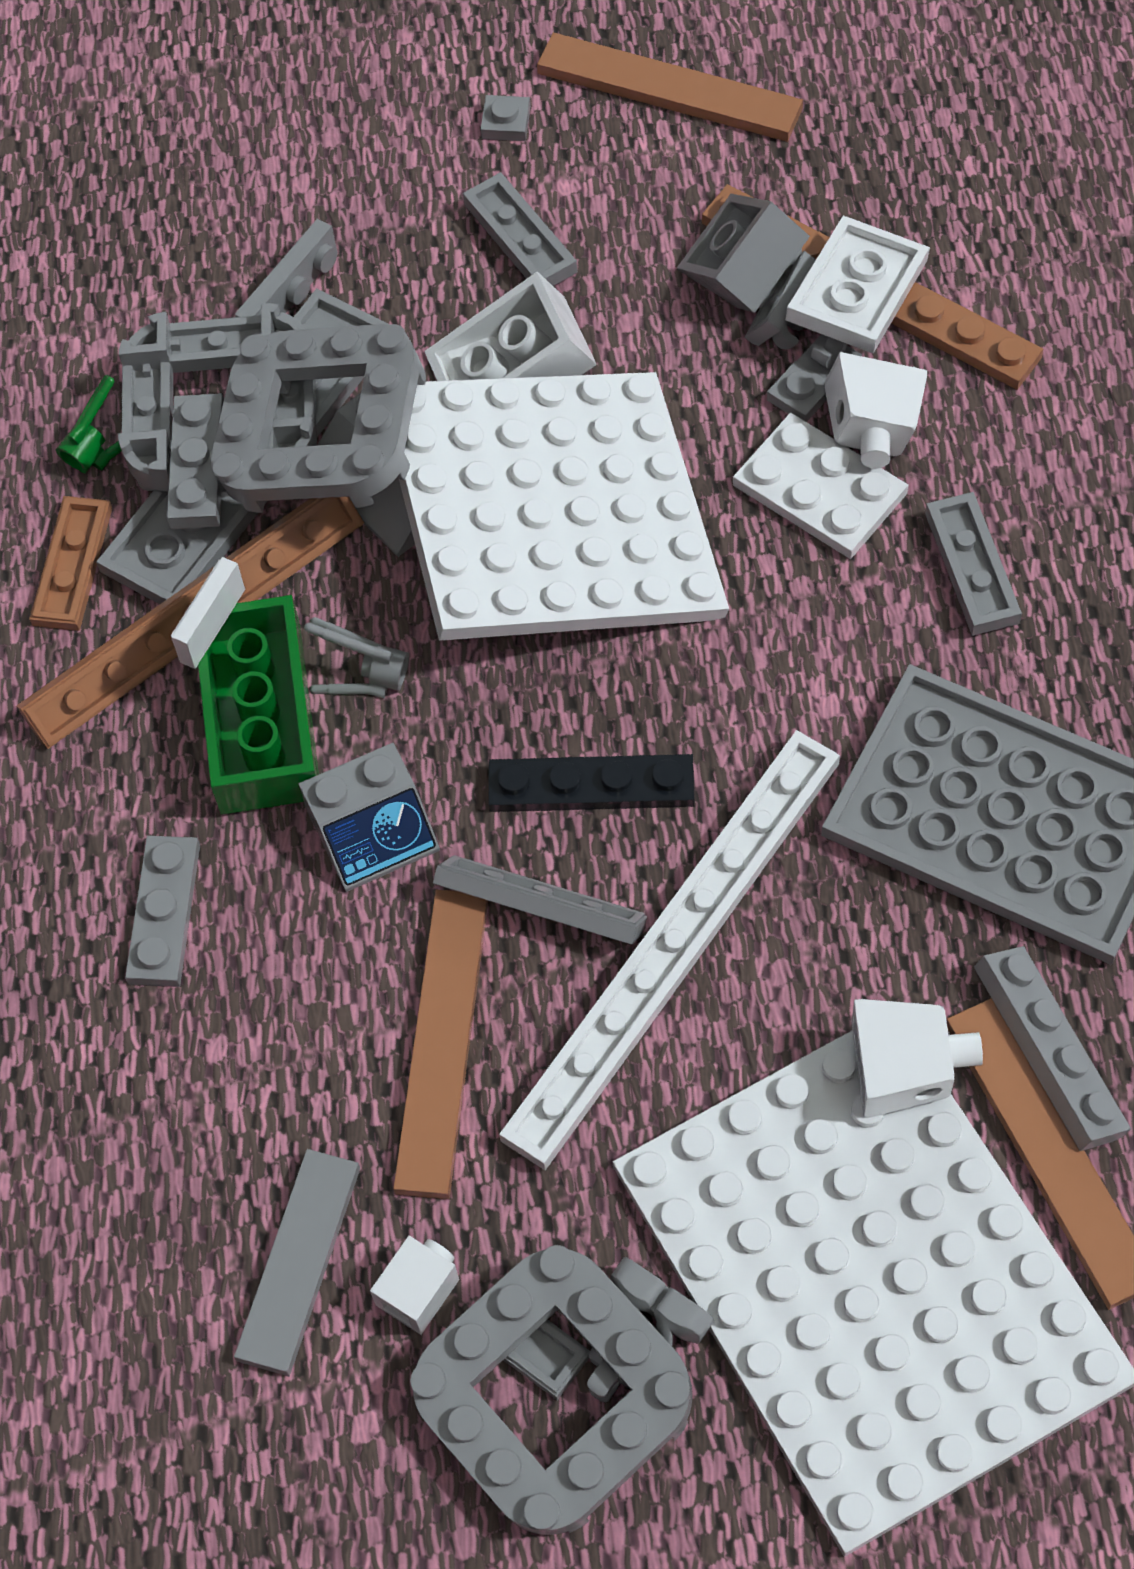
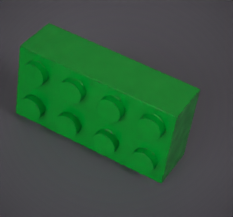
M287 595L237 603L198 664L211 789L221 815L304 802L298 783L319 775L301 628L293 596Z

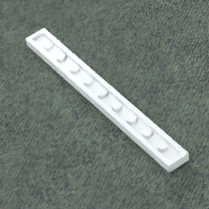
M797 730L794 732L499 1134L502 1143L544 1170L548 1168L839 765V754Z

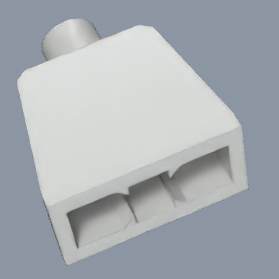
M840 352L825 380V392L834 440L841 446L861 449V462L868 468L877 469L888 465L890 456L901 455L915 432L927 379V370Z
M867 999L854 1000L851 1022L864 1118L945 1099L951 1095L954 1083L953 1068L982 1066L983 1050L979 1032L948 1035L944 1007L933 1004Z

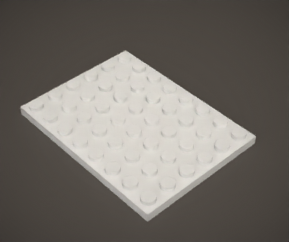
M853 1030L612 1161L614 1170L691 1300L713 1317L714 1322L709 1328L710 1332L844 1557L1134 1387L1133 1366L952 1095L942 1100L864 1118Z

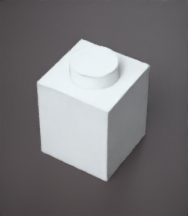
M408 1236L370 1290L375 1305L422 1335L459 1281L456 1266L452 1263L455 1259L454 1256L446 1248L433 1240L427 1239L423 1245L413 1237Z

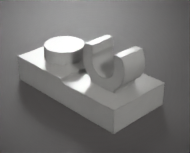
M803 251L794 266L785 270L774 285L775 291L773 296L764 306L760 307L744 338L757 346H760L771 337L774 343L781 349H791L797 345L799 340L790 334L787 326L797 331L802 330L804 327L785 320L787 306L816 261L815 258L806 251Z
M821 334L767 391V401L789 414L791 412L807 422L827 400L825 380L839 353L843 352L862 356V354L847 346L844 342Z

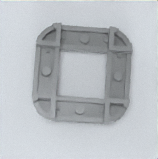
M261 303V315L179 323H170L167 313L160 312L148 316L150 324L138 330L128 341L122 339L119 347V357L122 363V433H118V440L127 467L140 488L146 491H169L173 423V373L232 368L236 358L241 353L240 345L248 336L253 334L265 336L278 331L308 329L305 323L302 324L293 316L281 312L279 304ZM315 379L291 381L289 393L279 394L268 448L317 445Z
M373 324L288 330L270 333L265 336L253 334L243 340L240 345L241 353L231 368L211 454L213 472L232 499L242 503L246 511L263 513L265 501L348 496L355 508L373 505L374 501L371 496L384 490L397 477L400 480L405 479L410 463L404 451L417 385H425L426 374L414 346L402 326L397 324ZM364 376L351 444L268 448L279 394L289 393L291 381Z
M554 1245L533 1253L511 1269L427 1346L420 1356L410 1379L415 1404L427 1425L514 1524L523 1530L543 1535L561 1534L567 1531L571 1533L588 1523L587 1517L670 1439L676 1440L688 1424L687 1419L692 1406L690 1376L683 1360L675 1349L591 1259L560 1245ZM558 1311L564 1315L631 1391L545 1470L473 1387Z

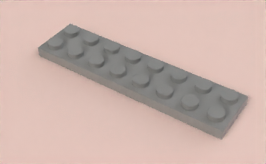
M317 288L294 316L302 324L305 323L308 329L373 324L390 325ZM364 376L315 379L317 437L334 417L336 411L341 408L363 380ZM222 487L219 527L171 529L167 520L168 492L154 490L96 563L99 571L104 575L161 604L214 567L218 560L226 555L258 513L246 511L242 503L232 499Z

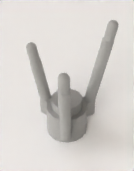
M317 617L311 618L310 623L305 624L304 629L306 632L364 654L361 676L369 678V683L312 685L310 687L312 694L372 695L385 699L388 688L400 691L408 670L410 658L408 652L383 646Z

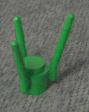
M105 375L102 378L75 426L56 448L57 455L66 464L82 473H86L92 465L102 471L113 457L122 452L119 441L104 451L102 447L106 441L104 436L90 425L115 383L114 378L109 375Z

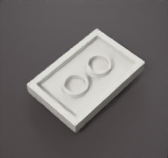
M843 215L787 306L785 320L874 354L926 264L930 247Z
M791 412L733 476V486L849 559L857 553L906 496L909 486L882 468L873 469L864 466L861 462V455L846 446L839 445L833 438Z

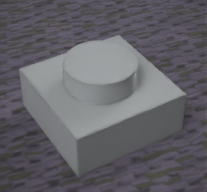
M486 95L481 123V139L526 141L531 108L530 97Z

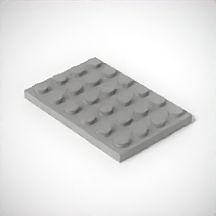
M909 664L822 826L821 836L1112 965L1134 919V759Z

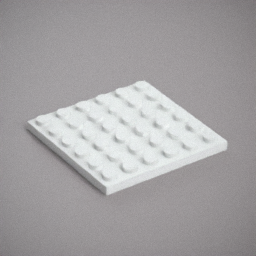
M656 372L426 381L425 385H417L404 451L410 463V468L405 479H399L439 641L702 622L726 617L729 606Z

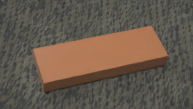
M63 496L29 619L32 626L80 631L97 568L96 561L100 557L112 512V505L109 500Z

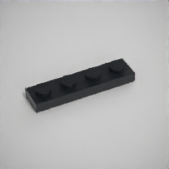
M693 754L489 759L490 812L695 807Z

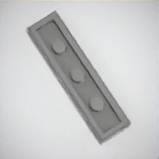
M456 855L451 856L437 866L433 884L628 944H633L642 935L648 917L643 912Z
M310 1149L306 1150L234 1355L237 1362L290 1377L360 1171L358 1162Z

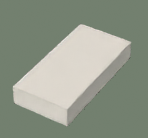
M224 557L218 560L172 632L171 638L180 663L196 669L245 591L238 563Z

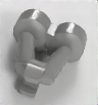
M627 1257L622 1258L611 1274L610 1280L640 1312L648 1313L656 1319V1330L671 1346L673 1335L684 1341L700 1343L714 1322L713 1317L703 1308L671 1287L668 1288L662 1280ZM592 1348L589 1358L597 1368L588 1379L587 1386L592 1396L606 1403L621 1384L627 1388L629 1387Z

